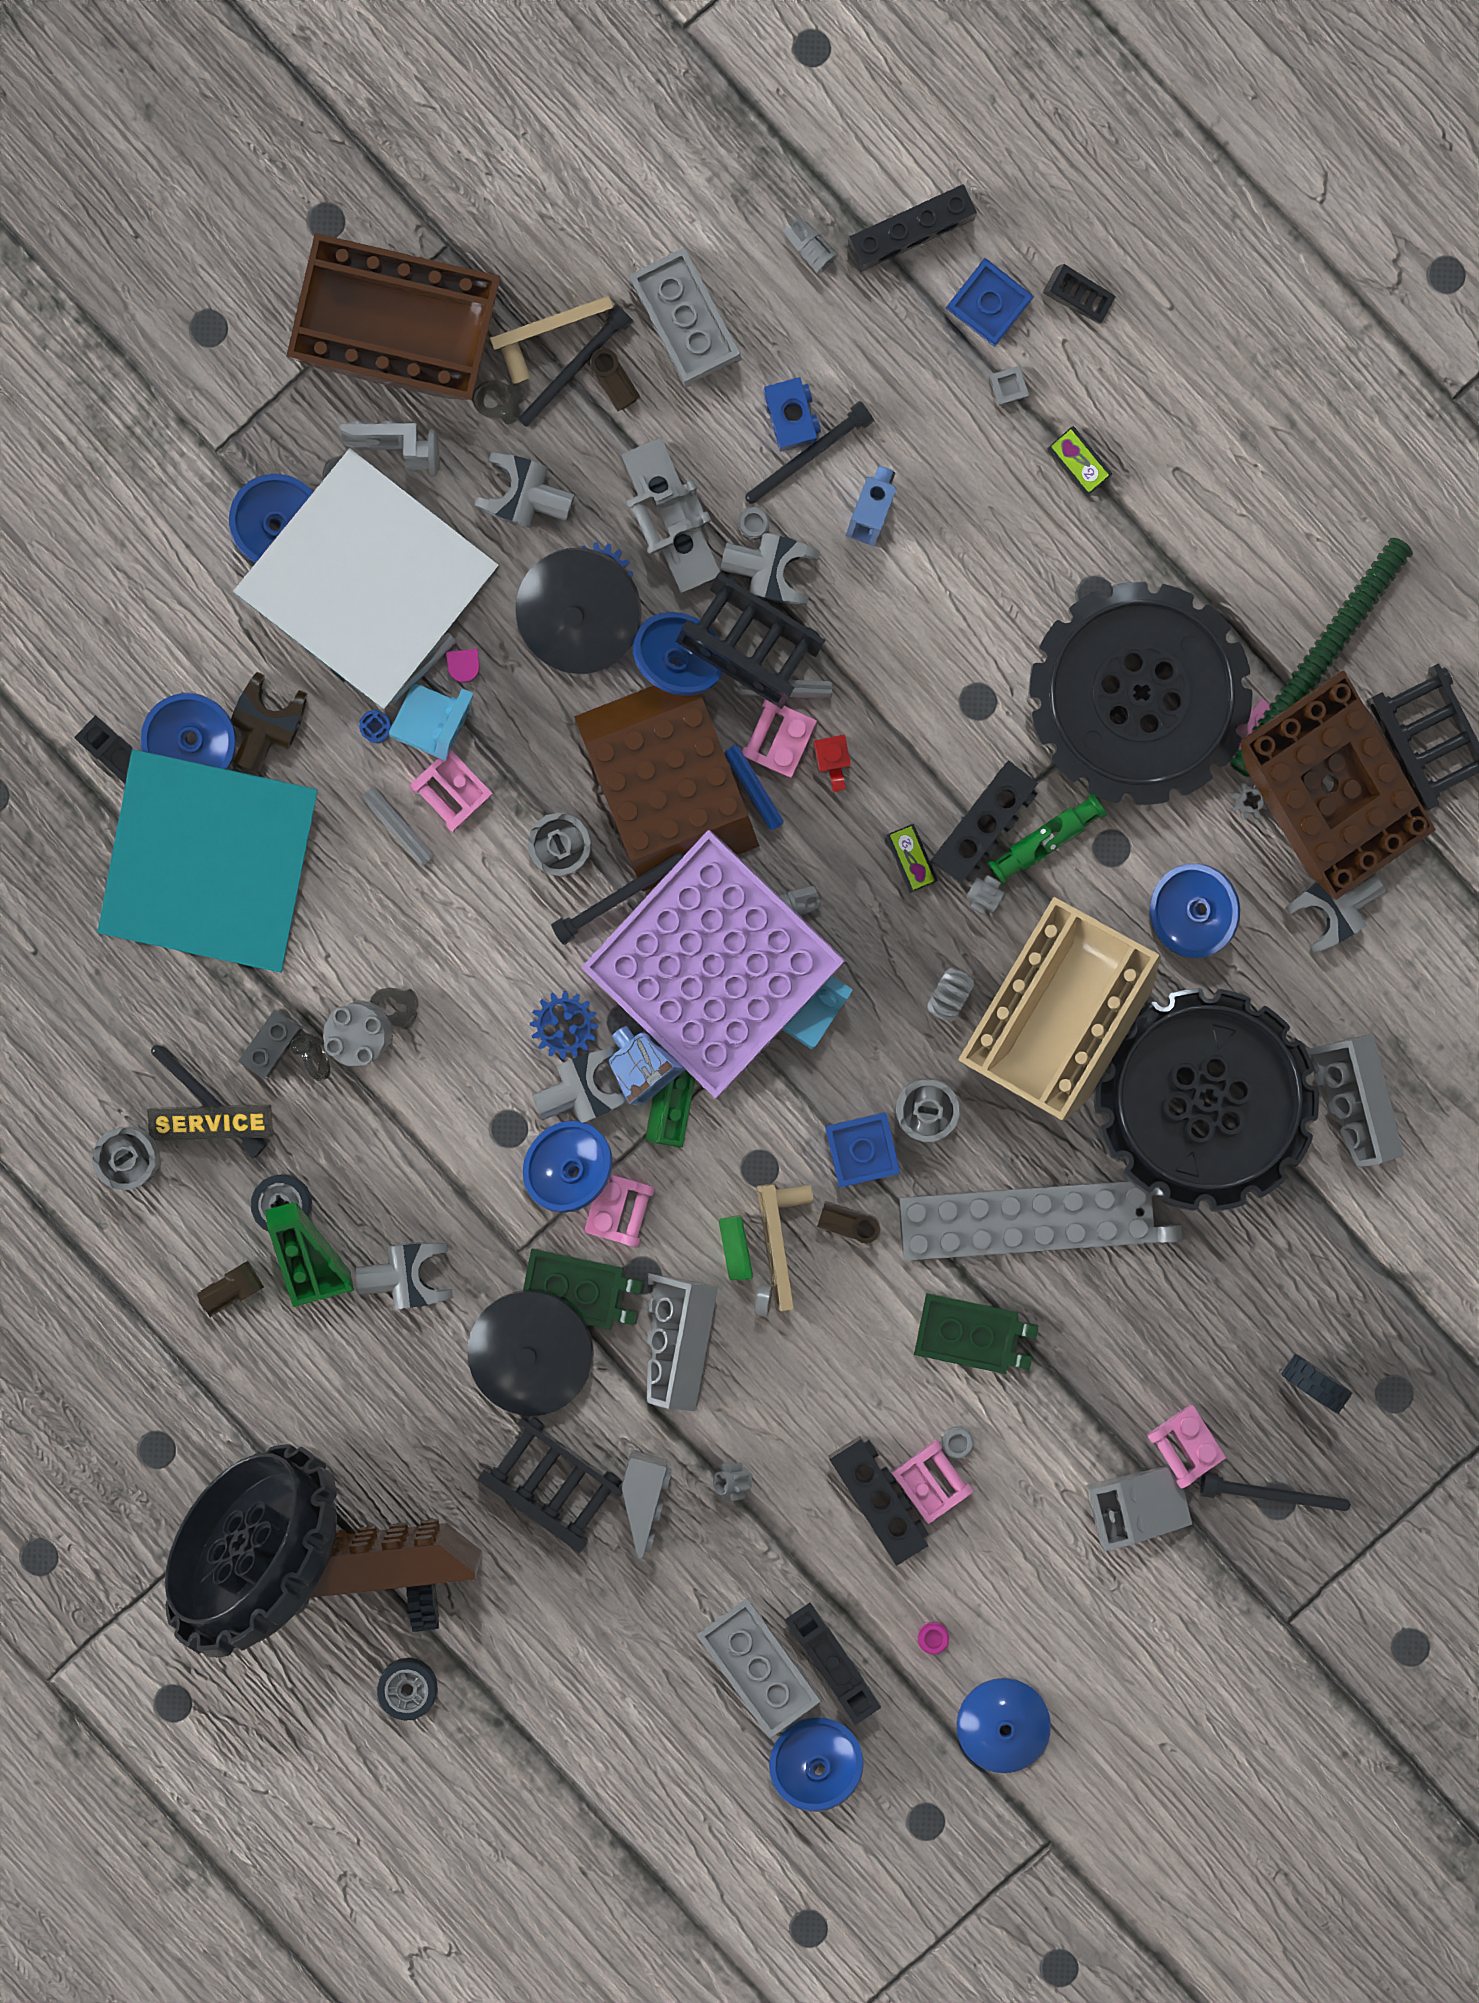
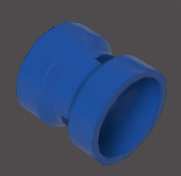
M373 710L362 716L359 729L364 738L376 744L383 743L390 738L389 731L392 727V722L387 715L381 711Z

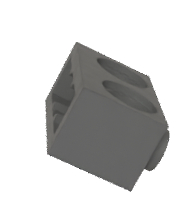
M274 1009L238 1062L262 1079H268L304 1027L280 1010Z

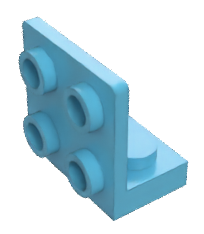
M414 683L389 731V737L446 761L470 712L474 693L462 688L458 698H449Z
M832 976L782 1030L808 1048L814 1049L853 989Z

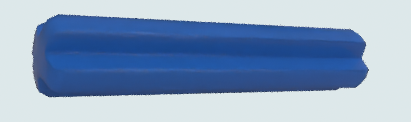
M738 745L731 746L724 752L727 761L770 830L778 828L784 823L781 815Z

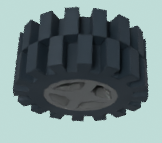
M435 1584L406 1587L408 1614L413 1632L439 1629V1612Z

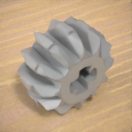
M947 969L928 1003V1011L941 1020L944 1019L948 1022L956 1020L974 987V979L961 970Z

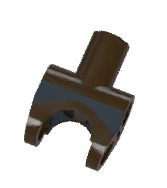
M259 672L253 675L245 687L231 717L233 726L246 732L233 762L257 773L260 772L272 743L287 750L291 747L301 725L308 698V693L299 690L293 702L290 701L284 709L279 711L268 710L263 704V690L261 689L265 675Z

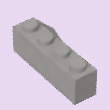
M1374 1034L1306 1049L1316 1071L1314 1078L1318 1086H1323L1330 1100L1327 1105L1332 1115L1335 1114L1342 1125L1340 1132L1357 1168L1381 1164L1404 1156Z
M648 1273V1285H653L652 1300H648V1313H652V1332H648V1344L652 1349V1359L647 1362V1403L666 1409L695 1411L718 1287L696 1281Z

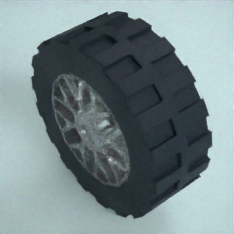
M1294 1354L1281 1373L1293 1385L1337 1414L1340 1413L1353 1394L1345 1386L1297 1354Z

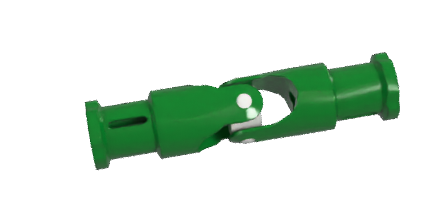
M1089 794L1087 800L1073 809L1069 807L1039 829L1009 847V852L995 861H989L987 864L997 880L1001 882V885L1007 883L1006 879L1021 869L1026 871L1044 859L1048 854L1084 832L1087 825L1099 817H1106L1107 814L1096 796ZM1054 832H1059L1058 835L1055 837L1052 834Z

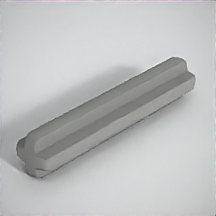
M448 631L445 632L389 702L390 705H394L414 683L427 673L456 644V639Z
M788 681L790 685L795 687L790 697L829 699L832 696V682ZM740 683L739 692L741 695L760 696Z
M371 788L363 795V801L419 865L424 866L433 858L432 852L377 789Z

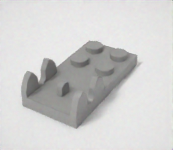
M685 247L629 275V279L685 388L734 361L737 363L742 360L731 334Z
M748 1598L744 1599L696 1635L770 1739L822 1701L817 1690L805 1678L802 1669L791 1659Z

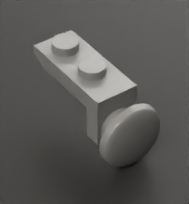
M354 421L349 424L340 425L343 445L355 450L403 449L406 470L429 469L430 477L437 475L440 451L439 440L435 430L429 429L428 440H419L416 423L384 421L380 424H366Z

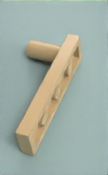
M607 296L491 337L490 340L494 351L501 349L512 383L516 384L531 378L518 342L612 309L613 305L610 297Z
M775 1184L759 1185L757 1189L775 1307L779 1311L793 1310L779 1208L813 1203L812 1188L809 1184L776 1190Z

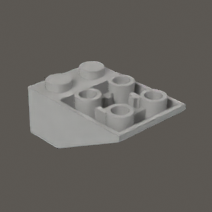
M631 1450L623 1479L622 1492L637 1558L643 1559L644 1551L650 1553L656 1530L650 1528L652 1521L659 1522L664 1501L659 1498L661 1490L667 1492L672 1469L667 1468V1459Z
M1169 1465L1086 1485L1100 1546L1104 1551L1133 1545L1192 1525L1184 1488H1179L1175 1481L1177 1477Z

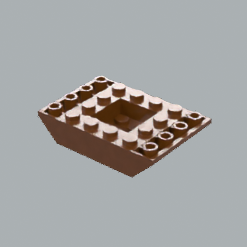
M1345 671L1339 672L1241 740L1246 770L1306 872L1334 900L1339 899L1436 830ZM1330 775L1334 781V786L1330 792L1325 793L1321 783L1325 776Z

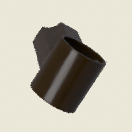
M608 348L596 350L590 360L591 372L601 384L617 412L641 397L618 361L617 355ZM602 356L609 357L613 362V367L610 371L601 372L596 368V360Z
M825 1201L817 1227L855 1239L861 1243L867 1244L877 1239L880 1233V1223L875 1216ZM863 1220L871 1221L875 1226L874 1234L870 1237L861 1236L857 1230L859 1222Z
M249 1261L224 1274V1278L216 1283H212L196 1294L201 1306L209 1317L238 1300L241 1302L264 1288Z

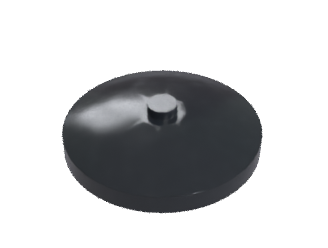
M579 547L555 551L537 562L526 574L519 587L515 609L520 634L534 655L557 670L573 674H588L601 671L622 658L633 644L640 627L642 614L639 593L628 572L617 561L604 553Z
M539 1290L512 1292L490 1304L476 1320L470 1333L467 1350L469 1368L480 1391L496 1406L523 1416L549 1414L570 1403L585 1386L592 1370L594 1358L592 1337L586 1322L579 1312L564 1299Z

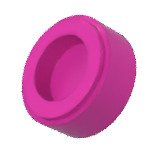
M925 1623L918 1631V1643L924 1652L936 1655L942 1653L947 1648L949 1634L941 1623Z

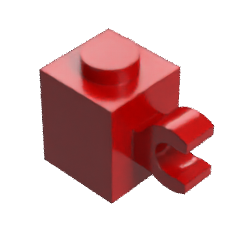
M845 734L814 740L813 746L819 774L829 772L833 793L844 791L846 787L842 769L850 768L851 766Z

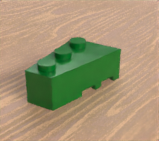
M297 1202L265 1210L270 1238L293 1307L354 1291L351 1271Z

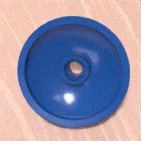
M267 474L246 483L236 494L229 511L230 533L241 553L256 563L312 495L313 491L300 480L282 474ZM272 521L278 522L280 529L277 531L271 530L269 523Z
M660 613L650 617L639 627L633 641V655L641 673L656 687L675 695L691 696L711 689L718 682L723 672L675 642L687 620L692 623H698L700 620L684 613ZM709 628V633L718 638L715 632Z
M179 693L163 699L150 710L142 726L141 748L144 752L222 769L228 768L235 753L236 734L230 717L217 702L201 694ZM188 733H194L197 736L195 744L187 741Z
M1191 863L1173 868L1159 880L1151 897L1150 917L1158 938L1167 948L1181 956L1201 958L1219 952L1232 940L1239 926L1240 902L1234 886L1223 873L1209 865ZM1202 903L1205 904L1207 908L1205 914H1203L1200 911V905Z
M566 1121L549 1127L533 1141L526 1153L523 1164V1180L527 1192L540 1206L553 1212L566 1213L584 1208L602 1193L609 1181L613 1164L610 1145L601 1132L587 1123ZM579 1170L578 1175L573 1178V1173Z
M997 1678L981 1683L965 1697L957 1715V1735L962 1749L975 1764L988 1771L1011 1773L1022 1770L1040 1757L1049 1741L1051 1721L1045 1702L1032 1687L1015 1679ZM1002 1725H1009L1011 1731L1009 1734L1003 1735L999 1732Z
M827 1718L805 1719L786 1729L776 1741L769 1762L771 1780L779 1795L790 1805L810 1812L826 1811L845 1802L858 1787L864 1767L862 1750L853 1733L839 1722ZM818 1767L825 1768V1772L822 1775L815 1774V1770Z

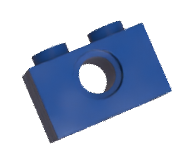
M798 377L765 386L763 392L779 451L782 452L816 442V434L821 433L817 415H811L808 403L813 402L809 385H802L801 378ZM795 406L799 408L802 412V417L797 421H789L784 415V411L788 407Z

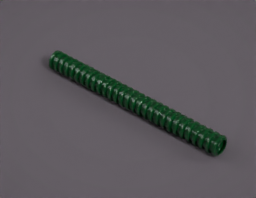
M1392 537L1388 540L1389 546L1385 545L1383 547L1384 553H1379L1377 556L1378 561L1372 562V569H1368L1365 572L1366 577L1360 579L1361 584H1357L1354 587L1355 593L1351 592L1349 594L1350 600H1345L1343 603L1344 608L1338 609V616H1333L1331 619L1332 624L1326 626L1327 631H1323L1320 634L1321 640L1317 639L1315 641V648L1311 647L1309 649L1310 655L1304 656V663H1299L1297 666L1298 671H1294L1291 674L1293 678L1286 681L1287 686H1283L1280 689L1281 695L1277 694L1275 696L1276 702L1270 703V710H1265L1263 713L1264 718H1260L1257 721L1259 725L1254 726L1252 732L1302 699L1311 690L1313 691L1317 688L1316 682L1320 683L1322 681L1321 675L1327 674V667H1332L1334 664L1333 659H1337L1340 656L1338 652L1345 649L1344 644H1348L1351 641L1350 635L1354 636L1356 634L1355 628L1361 627V620H1366L1368 617L1367 612H1371L1374 609L1373 604L1379 602L1378 597H1382L1385 594L1384 589L1390 587L1389 581L1395 580V573H1400L1402 570L1401 565H1405L1408 562L1407 557L1410 558L1413 555V551L1407 543ZM1237 749L1236 757H1232L1229 761L1230 766L1241 775L1251 777L1244 766L1242 749Z

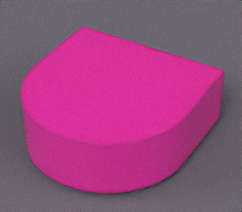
M478 649L446 652L448 671L456 681L466 683L477 677L480 670Z

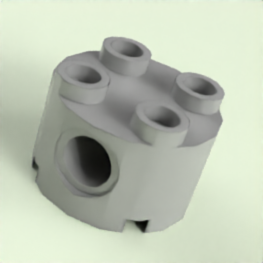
M554 813L544 816L535 823L529 834L527 846L530 858L540 870L551 876L564 877L575 874L585 866L591 855L592 843L588 830L580 820L569 814Z
M357 1000L345 1004L334 1010L324 1025L323 1040L325 1051L336 1061L346 1066L358 1067L366 1065L387 1051L392 1041L393 1028L391 1022L385 1015V1011L370 1001Z
M919 1079L907 1084L900 1092L895 1105L896 1118L900 1128L911 1138L922 1142H936L946 1137L956 1127L960 1116L959 1102L954 1092L946 1084L933 1079Z
M136 1126L119 1127L106 1132L97 1141L92 1157V1166L97 1177L106 1186L118 1190H132L147 1184L156 1175L161 1164L160 1150L155 1139L147 1131Z

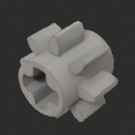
M1245 783L1240 784L1242 793L1231 794L1232 798L1237 799V805L1233 806L1231 810L1236 811L1239 809L1243 812L1241 820H1246L1251 813L1256 820L1260 819L1258 811L1260 809L1268 810V805L1264 804V799L1255 784L1252 789H1248ZM1246 793L1250 797L1255 796L1257 798V802L1253 804L1254 810L1251 806L1245 807L1243 803L1247 799Z
M989 875L986 876L984 881L977 877L966 895V898L972 901L969 908L981 915L986 909L993 913L1004 895V892L998 889L1001 882Z
M741 1462L720 1464L722 1472L715 1473L713 1478V1486L717 1494L723 1496L724 1501L745 1499L744 1491L750 1490L752 1486V1476L749 1470L743 1468Z

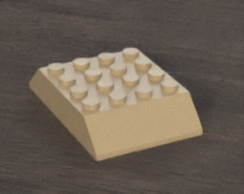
M1053 897L958 1061L1058 1119L1065 1121L1090 1098L1153 990L1161 956L1058 898Z

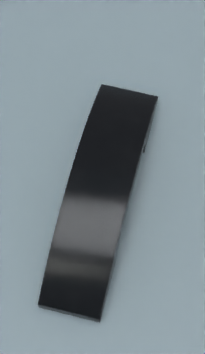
M95 715L74 738L126 784L131 752L134 748Z
M811 1602L784 1620L830 1685L855 1725L882 1708L852 1660Z

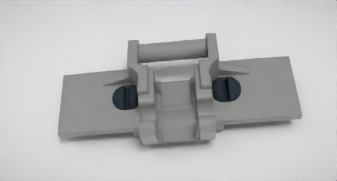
M661 437L621 454L638 496L628 500L626 503L629 508L633 509L649 545L647 548L648 553L653 554L660 550L663 551L681 594L714 580L720 571L701 530V527L709 524L711 519L708 512L703 511L695 493L697 486L694 480H690L682 486ZM651 501H655L670 536L660 541L645 507V504Z

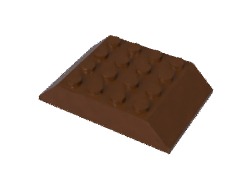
M315 233L286 357L321 370L436 397L472 400L500 276Z
M653 685L574 716L637 878L676 853L680 852L686 855L708 830L721 839L736 855L760 846L701 694L691 696L675 695ZM665 876L645 887L642 891L644 892L656 887Z
M439 1519L424 1520L420 1522L421 1526L408 1527V1523H395L389 1525L387 1530L378 1531L376 1526L358 1528V1533L345 1534V1530H336L328 1563L309 1598L474 1580L482 1559V1550L448 1523L439 1524Z

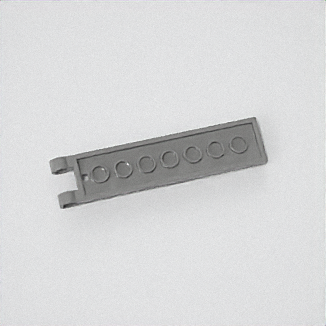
M1130 1181L899 1197L904 1261L1183 1241L1182 1225L1154 1226L1152 1196L1163 1195V1192L1155 1188L1151 1193L1146 1194ZM1141 1207L1144 1209V1214L1139 1217L1135 1212L1137 1208Z

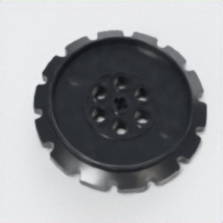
M1146 582L1116 584L1111 588L1110 598H1104L1099 591H1095L1073 604L1068 609L1071 622L1055 621L1039 645V651L1045 655L1046 659L1044 663H1034L1032 665L1028 688V697L1036 699L1040 704V708L1030 714L1035 734L1040 745L1051 744L1054 746L1055 753L1050 757V761L1063 776L1072 783L1076 782L1079 778H1085L1088 781L1087 792L1089 794L1113 803H1119L1124 794H1129L1133 799V804L1136 806L1165 803L1170 799L1169 793L1171 789H1176L1181 796H1186L1211 781L1213 776L1210 772V766L1212 764H1216L1219 767L1226 766L1240 746L1242 737L1236 733L1235 728L1237 724L1245 725L1249 722L1252 709L1253 692L1251 689L1244 688L1241 684L1242 678L1250 674L1248 660L1240 642L1229 643L1226 640V634L1231 630L1226 620L1210 605H1205L1202 609H1195L1193 607V594L1167 584H1162L1157 593H1151ZM1134 655L1139 659L1140 668L1138 671L1132 672L1125 667L1124 660L1126 656ZM1162 663L1169 667L1171 672L1169 679L1161 680L1156 676L1155 667L1157 664ZM1111 677L1117 681L1118 689L1116 693L1109 694L1103 690L1102 681L1104 678ZM1134 687L1137 689L1144 687L1147 690L1145 694L1147 697L1146 701L1143 698L1137 701L1133 697L1136 693L1133 690ZM1166 694H1172L1178 699L1176 710L1170 711L1164 707L1163 698ZM1112 708H1121L1125 712L1126 718L1123 724L1112 722L1110 719ZM1143 716H1150L1155 720L1156 728L1152 733L1142 730L1140 721Z
M1201 988L1171 993L1167 997V1007L1165 1008L1159 1006L1155 1001L1150 1002L1141 1009L1129 1029L1130 1034L1125 1036L1107 1067L1108 1076L1101 1077L1095 1087V1113L1103 1114L1107 1118V1123L1099 1128V1133L1109 1156L1112 1159L1124 1158L1127 1165L1122 1172L1123 1175L1146 1194L1151 1193L1155 1188L1160 1189L1163 1192L1162 1202L1167 1205L1195 1211L1198 1209L1200 1201H1205L1212 1212L1242 1207L1247 1202V1192L1253 1193L1259 1199L1280 1186L1287 1179L1284 1165L1289 1164L1293 1167L1299 1165L1312 1142L1313 1135L1307 1132L1305 1124L1318 1119L1319 1090L1317 1086H1311L1306 1082L1307 1075L1314 1072L1310 1056L1302 1041L1290 1042L1287 1040L1286 1034L1290 1030V1026L1285 1020L1267 1006H1263L1259 1011H1253L1250 1008L1251 999L1246 995L1218 989L1214 993L1213 999H1208ZM1209 1062H1216L1220 1065L1222 1070L1220 1077H1213L1207 1072V1064ZM1178 1070L1189 1072L1191 1075L1190 1085H1182L1178 1082L1176 1078ZM1231 1084H1238L1243 1088V1099L1237 1100L1230 1095L1229 1088ZM1205 1093H1208L1209 1099L1213 1101L1207 1107L1204 1106V1100L1199 1099V1096L1202 1097ZM1171 1100H1177L1182 1103L1184 1108L1182 1115L1176 1116L1170 1112L1168 1105ZM1229 1114L1236 1119L1237 1124L1234 1130H1228L1222 1125L1223 1115ZM1194 1122H1199L1205 1126L1206 1135L1204 1138H1197L1192 1134L1191 1126Z
M291 1444L272 1446L266 1453L261 1454L257 1452L224 1470L206 1487L194 1502L175 1536L165 1572V1592L167 1597L165 1606L168 1624L176 1629L174 1636L184 1646L198 1654L203 1653L208 1657L216 1658L229 1656L235 1648L243 1651L277 1632L299 1611L309 1598L328 1563L335 1540L337 1510L334 1503L337 1495L333 1475L325 1470L326 1463L321 1458L303 1447L297 1449Z

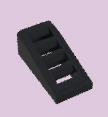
M1065 264L1055 268L1043 290V293L1098 324L1102 323L1116 297ZM1066 278L1068 280L1061 291L1058 288L1063 279ZM1074 284H1077L1079 287L1072 298L1069 294ZM1088 290L1090 294L1083 305L1080 301L1085 291ZM1098 295L1102 299L1096 310L1093 311L1090 308Z

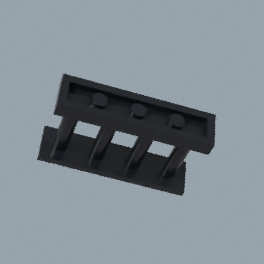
M718 573L710 588V591L716 594L712 603L698 623L686 621L675 642L782 709L795 688L789 684V679L807 652L814 657L817 656L825 639L820 637L814 629L804 627L747 591L735 579ZM729 602L743 611L725 640H719L711 635L708 630L725 604ZM755 619L770 629L753 655L746 657L738 652L735 646L752 620ZM781 635L795 644L796 647L779 673L773 674L765 669L762 663Z
M1439 663L1428 668L1431 678L1392 698L1390 696L1385 697L1384 693L1381 692L1367 699L1407 781L1425 811L1440 804L1437 798L1440 797L1441 792L1479 773V741L1450 686L1453 684V680L1449 671L1445 667L1441 668ZM1438 688L1446 706L1406 726L1404 724L1399 725L1394 715L1397 713L1398 708ZM1450 717L1453 718L1460 734L1421 754L1413 752L1409 744L1412 736ZM1467 745L1474 762L1435 782L1427 780L1423 772L1426 769L1425 765Z
M522 1415L518 1421V1424L524 1428L522 1434L499 1466H494L492 1470L486 1466L477 1480L575 1551L581 1553L588 1542V1538L584 1536L586 1533L584 1529L611 1492L621 1497L623 1492L620 1484L623 1481L609 1470L604 1474L544 1431L546 1425L536 1417L530 1416L526 1418ZM536 1436L550 1446V1449L524 1485H519L516 1488L507 1481L509 1479L508 1473ZM562 1455L576 1466L550 1503H545L541 1506L533 1500L535 1496L533 1492L559 1456ZM587 1473L599 1481L601 1485L575 1522L571 1521L568 1525L558 1518L560 1516L559 1510Z

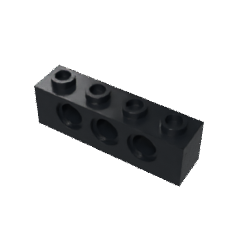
M962 184L849 236L848 246L860 272L974 221L977 212L965 185Z
M1008 760L930 862L957 883L961 884L964 879L970 882L981 868L976 863L983 854L989 857L1000 842L996 838L1000 832L1005 830L1008 833L1019 819L1015 815L1021 805L1027 808L1037 796L1038 792L1034 789L1038 783ZM1008 791L1013 795L1014 803L1010 808H1003L998 804L997 796L999 792ZM981 816H990L994 820L995 827L991 833H984L979 829L978 820ZM964 840L971 841L975 845L976 851L971 858H965L959 853V844Z
M861 1436L828 1455L897 1566L928 1547L925 1538L929 1536V1533L920 1519L916 1522L913 1521L908 1513L913 1508L904 1493L896 1494L891 1486L896 1481L887 1466L882 1469L879 1467L874 1459L879 1454L870 1439L864 1442ZM866 1464L872 1467L873 1474L869 1479L860 1480L855 1476V1471L860 1465ZM879 1491H884L890 1496L889 1502L882 1507L872 1503L873 1495ZM895 1518L904 1519L906 1521L904 1531L901 1533L891 1532L889 1530L891 1520Z

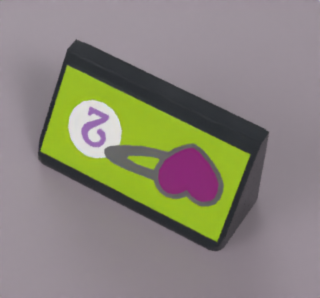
M1074 426L1070 427L1047 447L1048 451L1086 497L1113 475Z
M914 823L885 835L909 893L938 881Z

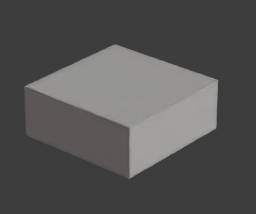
M1020 366L989 375L998 406L1028 398L1029 394Z

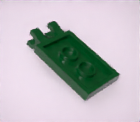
M532 1248L523 1290H539L554 1294L571 1304L579 1312L587 1325L611 1330L613 1321L630 1325L636 1324L639 1311L621 1308L624 1291L641 1294L645 1281L623 1277L624 1267Z
M926 1293L914 1355L1002 1374L1007 1373L1008 1365L1030 1370L1032 1355L1015 1352L1019 1335L1036 1339L1039 1325L1017 1321L1019 1314L1017 1311Z

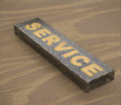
M271 1104L158 1107L147 1109L149 1135L154 1140L263 1138L273 1136Z

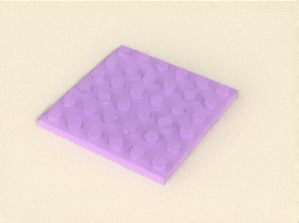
M708 830L581 968L716 1099L838 971L846 960L721 839Z

